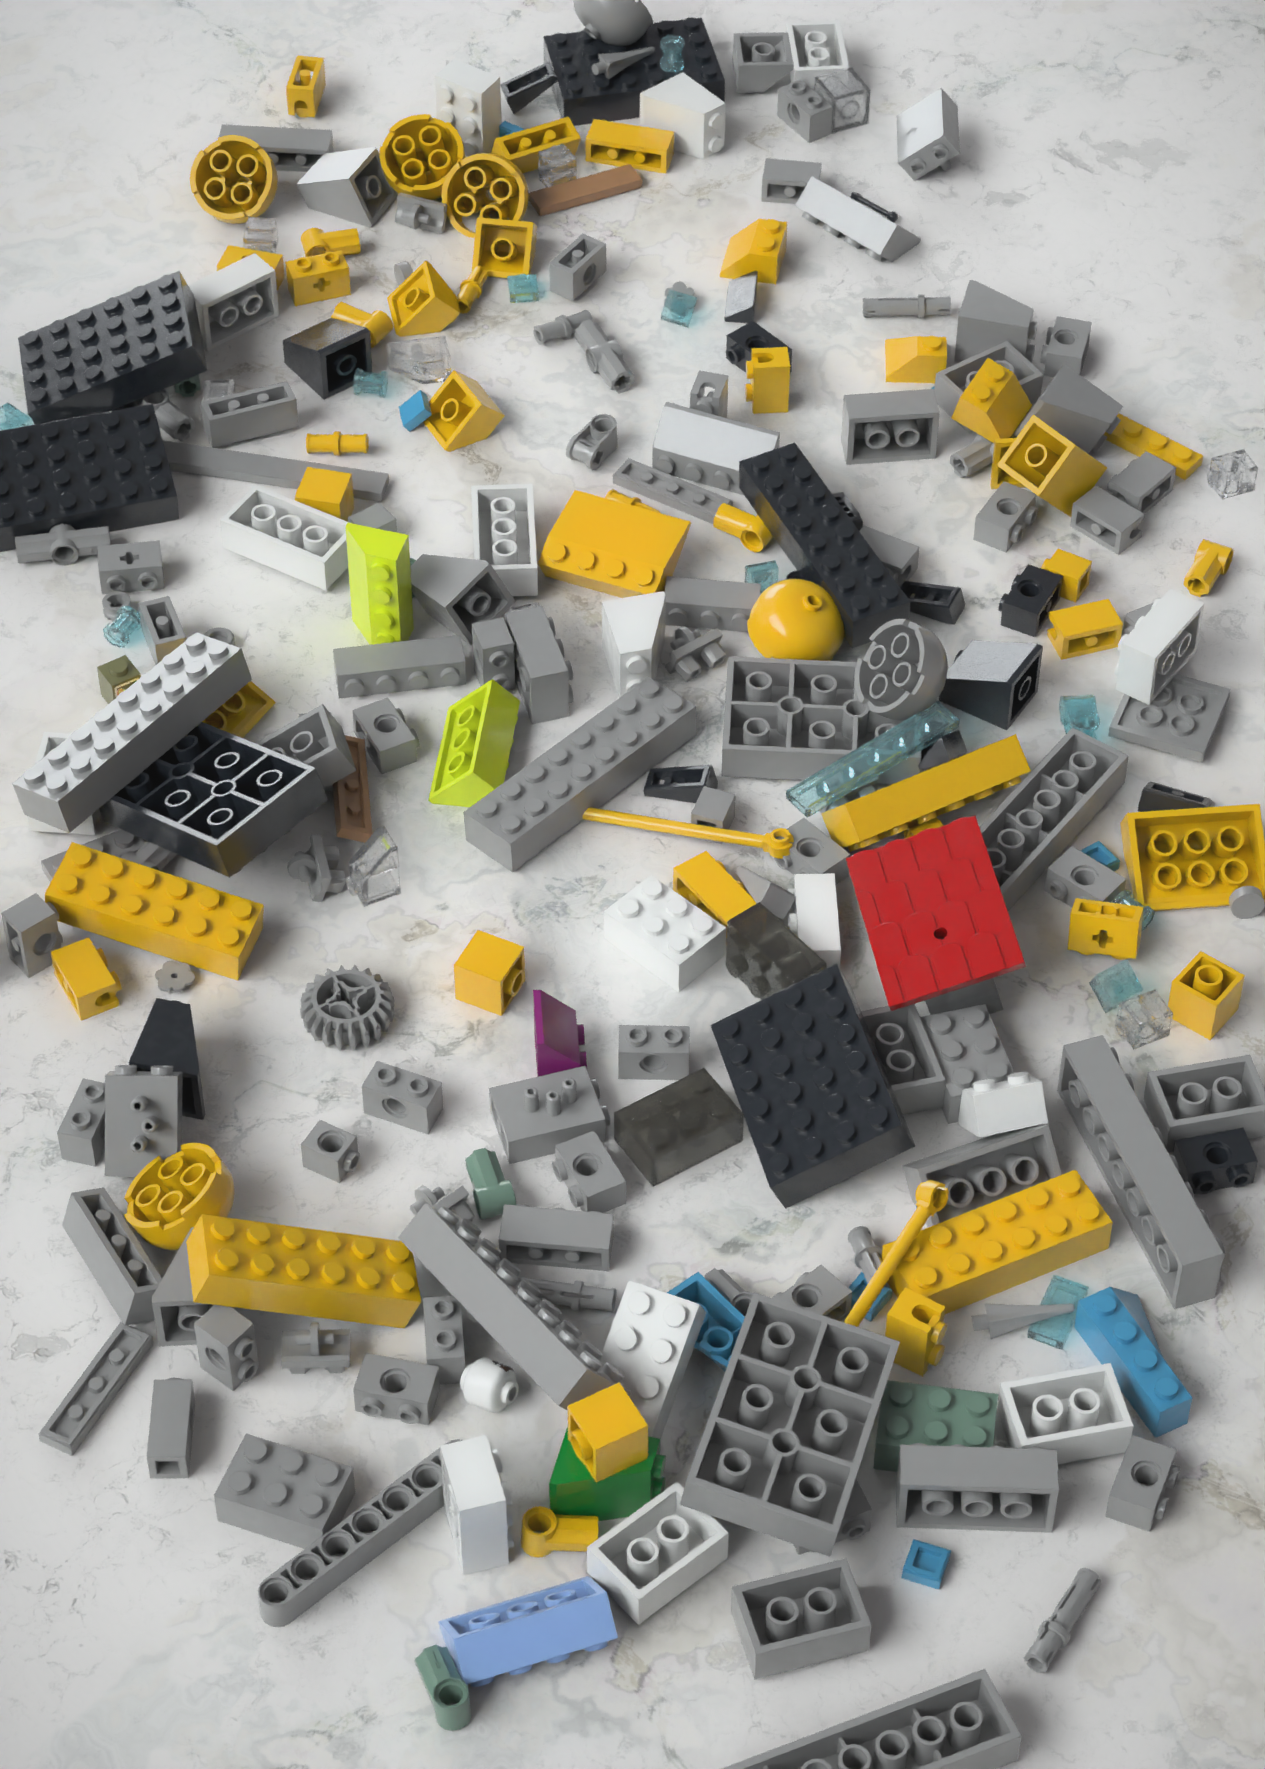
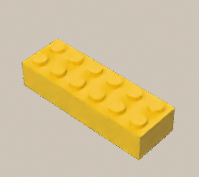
M1015 734L825 811L821 815L831 839L842 848L847 847L849 852L876 843L888 836L905 831L909 827L934 819L941 814L963 807L970 802L992 795L994 792L1021 783L1020 776L1031 770Z
M71 842L45 892V902L52 903L59 914L58 922L237 981L263 929V904Z
M1075 1169L920 1230L887 1283L897 1298L906 1287L945 1306V1314H948L1108 1249L1113 1222ZM895 1241L883 1245L881 1258L882 1261L890 1251Z
M201 1214L186 1241L193 1302L397 1328L406 1327L421 1303L414 1256L402 1241Z

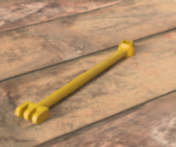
M592 807L588 808L583 814V820L763 848L764 852H769L772 857L783 859V856L790 855V848L793 844L789 842H794L792 834L784 828H777L771 833L760 835ZM779 836L785 837L782 840L776 839Z
M928 1180L918 1185L915 1193L917 1209L851 1309L844 1323L859 1327L929 1216H934L936 1212L941 1211L947 1204L949 1192L948 1188L945 1187L946 1184Z

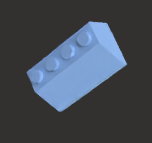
M589 1576L438 1621L445 1644L461 1680L466 1685L470 1684L472 1687L489 1684L494 1680L493 1676L506 1672L510 1675L525 1673L532 1669V1664L545 1660L547 1663L564 1661L574 1651L585 1649V1651L603 1649L608 1645L607 1641L618 1638L607 1592Z

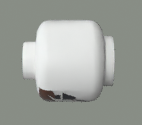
M485 1357L470 1363L463 1371L460 1380V1388L466 1401L469 1404L493 1413L502 1411L507 1405L513 1404L519 1392V1385L516 1383V1374L513 1368Z

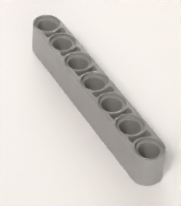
M457 1439V1440H451V1441L445 1443L444 1445L450 1444V1443H454V1442H458V1441H463V1440H459V1439ZM437 1449L264 1579L258 1589L263 1621L272 1627H284L442 1508L444 1506L441 1449ZM425 1486H434L432 1488H423ZM403 1508V1510L395 1511L394 1509ZM370 1530H371V1531H375V1532H373V1533H368V1534L363 1533V1532H365V1531H370ZM338 1553L344 1554V1555L338 1556V1557L333 1556V1555L338 1554ZM308 1576L314 1577V1578L309 1579V1580H304V1579H302V1578L308 1577ZM274 1600H284L280 1603H271Z

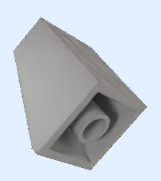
M376 147L324 153L297 183L298 189L309 209L366 227L373 226L398 195L384 176L379 152Z
M969 280L958 315L954 362L959 363L1008 341L1032 363L1035 345H1031L1030 341L1035 339L1038 322L1033 321L1034 309L982 283Z
M1063 364L1014 432V435L1018 436L1032 415H1035L1087 453L1091 449L1097 452L1107 439L1103 435L1105 431L1111 434L1121 421L1116 416L1123 405L1066 364Z
M422 554L410 566L412 593L426 613L456 635H460L461 639L470 645L473 644L472 623L500 618L516 602L492 565L486 560Z
M194 1227L189 1230L152 1296L159 1347L197 1345L194 1323L214 1306L212 1304L193 1302L186 1241Z

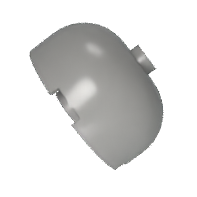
M573 0L575 12L581 23L585 26L584 30L592 38H598L609 45H631L637 42L653 24V18L641 0L637 2L635 0Z
M894 619L886 622L870 636L869 639L873 642L867 650L864 660L858 659L855 671V690L860 703L863 705L867 703L870 711L889 719L906 720L924 713L940 696L947 678V655L939 638L929 629L906 619Z

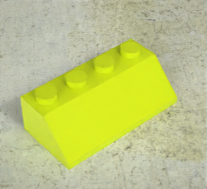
M347 523L345 529L352 621L370 645L408 641L414 629L409 535Z
M491 679L448 707L428 799L432 804L471 807L504 783L506 771L509 767L510 750L514 742L513 735L518 721L520 700L495 680Z

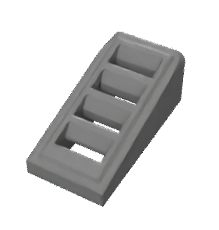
M738 866L735 872L757 905L781 919L785 918L796 898L794 894L751 870Z

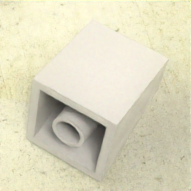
M682 72L640 93V126L674 131V151L705 159L723 150L725 147L726 103Z
M664 591L602 601V649L619 698L646 678L650 677L654 680L656 678L665 644L666 595Z

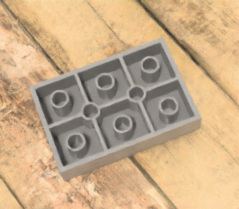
M728 656L721 776L829 781L831 780L830 771L839 766L846 773L854 770L857 778L875 771L879 777L877 784H894L920 773L918 765L921 761V714L906 720H894L870 711L867 703L861 704L855 690L857 662Z
M754 1292L687 1477L680 1505L830 1556L900 1341Z

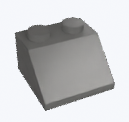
M788 32L734 33L732 64L737 93L752 94L755 92H765L793 69Z

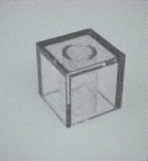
M852 67L815 77L814 91L833 107L832 134L869 124L871 89Z

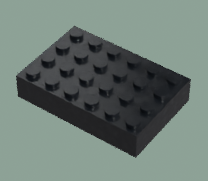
M690 17L675 21L665 20L653 23L637 42L628 46L609 45L598 38H592L585 30L543 36L544 63L550 61L558 80L551 88L561 118L569 116L574 126L592 124L594 119L617 121L640 118V93L682 72L725 102V79L702 17ZM648 47L655 48L653 54L631 64L610 79L604 73L595 75L592 71V65L600 62L599 54L627 52Z
M180 271L164 275L153 282L135 287L129 292L117 297H111L105 302L82 309L76 314L56 320L45 327L27 332L25 335L18 337L27 412L34 424L109 412L208 371L195 297Z
M153 404L0 431V552L16 549L15 537L49 533L51 528L59 524L70 525L75 530L108 526L109 532L179 520L177 493Z
M201 722L102 805L99 810L104 822L230 878L241 871L256 856L265 852L276 840L289 833L300 821L313 814L328 799L315 767Z
M837 964L711 1024L768 1184L785 1209L915 1147L852 987Z

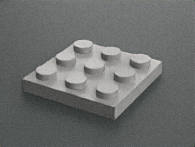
M1176 674L1150 705L1124 694L1110 724L1108 736L1203 762L1229 700L1231 689Z

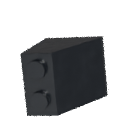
M329 318L282 340L284 363L323 400L373 377L370 330L366 327Z
M972 640L965 650H960L957 653L954 663L948 669L946 682L939 696V701L1004 730H1008L1038 692L1043 646L1035 643Z
M156 998L131 1055L129 1065H136L137 1071H151V1066L168 1065L173 1066V1072H182V1116L203 1120L205 1117V1107L191 1006L177 1000L170 1001Z

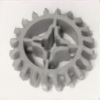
M341 965L339 971L333 972L327 968L325 976L316 974L314 983H307V988L301 997L302 1008H300L304 1027L308 1033H312L315 1041L323 1040L325 1047L335 1043L339 1051L344 1045H350L354 1051L356 1044L362 1043L368 1047L370 1038L379 1041L381 1032H388V1027L394 1017V997L388 982H383L380 974L372 975L369 968L361 972L356 965L351 970H345Z

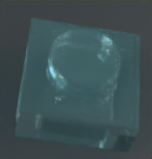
M536 274L507 276L510 303L539 301Z
M669 289L661 313V320L688 328L697 303V297Z
M776 561L745 566V583L761 584L762 594L769 586L778 582L779 568Z

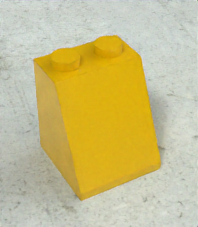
M1032 415L997 464V466L1029 490L1069 517L1072 516L1073 503L1090 491L1108 468L1035 415Z

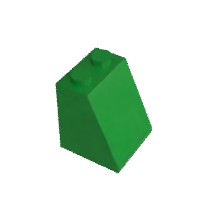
M567 1426L549 1482L550 1510L555 1515L598 1516L599 1521L629 1517L664 1491L666 1478L662 1477L666 1456L660 1455V1439L648 1436V1459L596 1483L584 1463L575 1454L568 1440Z

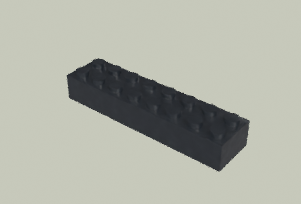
M795 442L739 461V489L794 567L800 571L802 578L818 584L830 594L843 621L844 638L851 648L872 642L869 639L870 636L886 622L894 619L909 620L910 600Z

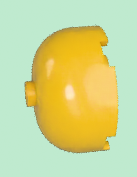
M429 114L406 117L389 129L390 133L386 136L382 146H380L379 157L384 176L389 185L398 194L404 193L428 200L439 199L442 196V187L448 172L457 162L465 158L460 134L449 122L446 123L442 120L431 118Z
M239 135L219 137L217 141L210 144L204 150L201 149L192 164L190 173L192 193L203 210L217 220L232 224L252 221L262 215L274 200L278 185L276 167L268 153L255 141Z
M479 153L462 159L450 169L443 183L441 198L442 203L447 204L446 214L452 226L463 235L475 238V232L469 230L463 224V216H470L481 211V218H490L492 210L499 213V219L507 220L509 218V220L521 221L528 207L529 192L522 172L512 161L498 154ZM489 190H490V193H491V195H492V197H493L494 199H491V198L489 197V194H488V193H489Z
M786 579L769 586L755 602L747 621L750 638L765 658L831 661L839 650L845 635L841 615L830 594L818 584L803 579Z
M203 1143L181 1145L180 1152L164 1160L159 1155L135 1177L124 1198L128 1202L127 1214L124 1216L135 1231L149 1244L165 1250H179L189 1230L195 1227L201 1214L228 1217L233 1205L235 1192L232 1175L225 1163L210 1146Z

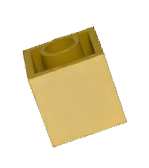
M307 467L296 491L295 501L348 522V517L352 515L354 510L352 473Z
M477 930L454 964L455 999L502 1016L525 982L524 946Z
M1200 951L1172 981L1166 1016L1211 1040L1238 1010L1245 975Z
M620 1382L567 1406L568 1440L575 1454L584 1463L596 1483L648 1459V1424Z

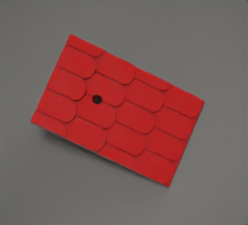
M975 815L958 818L947 825L925 829L917 835L905 839H896L884 846L872 850H863L846 858L891 1011L922 1001L926 1002L930 1015L982 1004L986 1005L989 1014L1004 1010L993 978L1025 968L1026 964Z

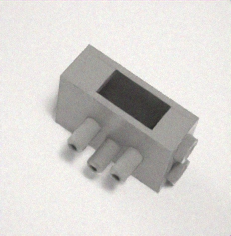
M942 88L897 115L898 164L914 181L938 166L943 170H948L952 164L949 159L960 153L958 106Z
M116 1065L115 1071H110L105 1075V1176L136 1177L147 1164L159 1155L164 1160L180 1152L182 1145V1072H173V1066L168 1065L151 1066V1071H137L136 1065Z
M585 1066L489 1088L490 1112L509 1164L554 1154L555 1145L593 1130L601 1142L606 1141V1126H610L609 1112L606 1105L600 1106L598 1101L600 1099L598 1083L595 1078L590 1079Z

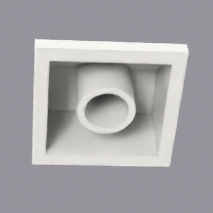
M1019 1072L1008 1075L1007 1081L995 1083L993 1079H985L974 1082L973 1088L962 1091L958 1116L959 1126L978 1137H984L1048 1123L1042 1081L1029 1076L1028 1072Z

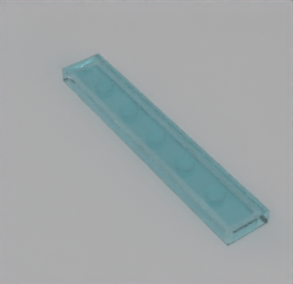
M937 701L928 709L916 713L786 790V799L808 818L934 743L940 737L959 728L960 719L942 703Z

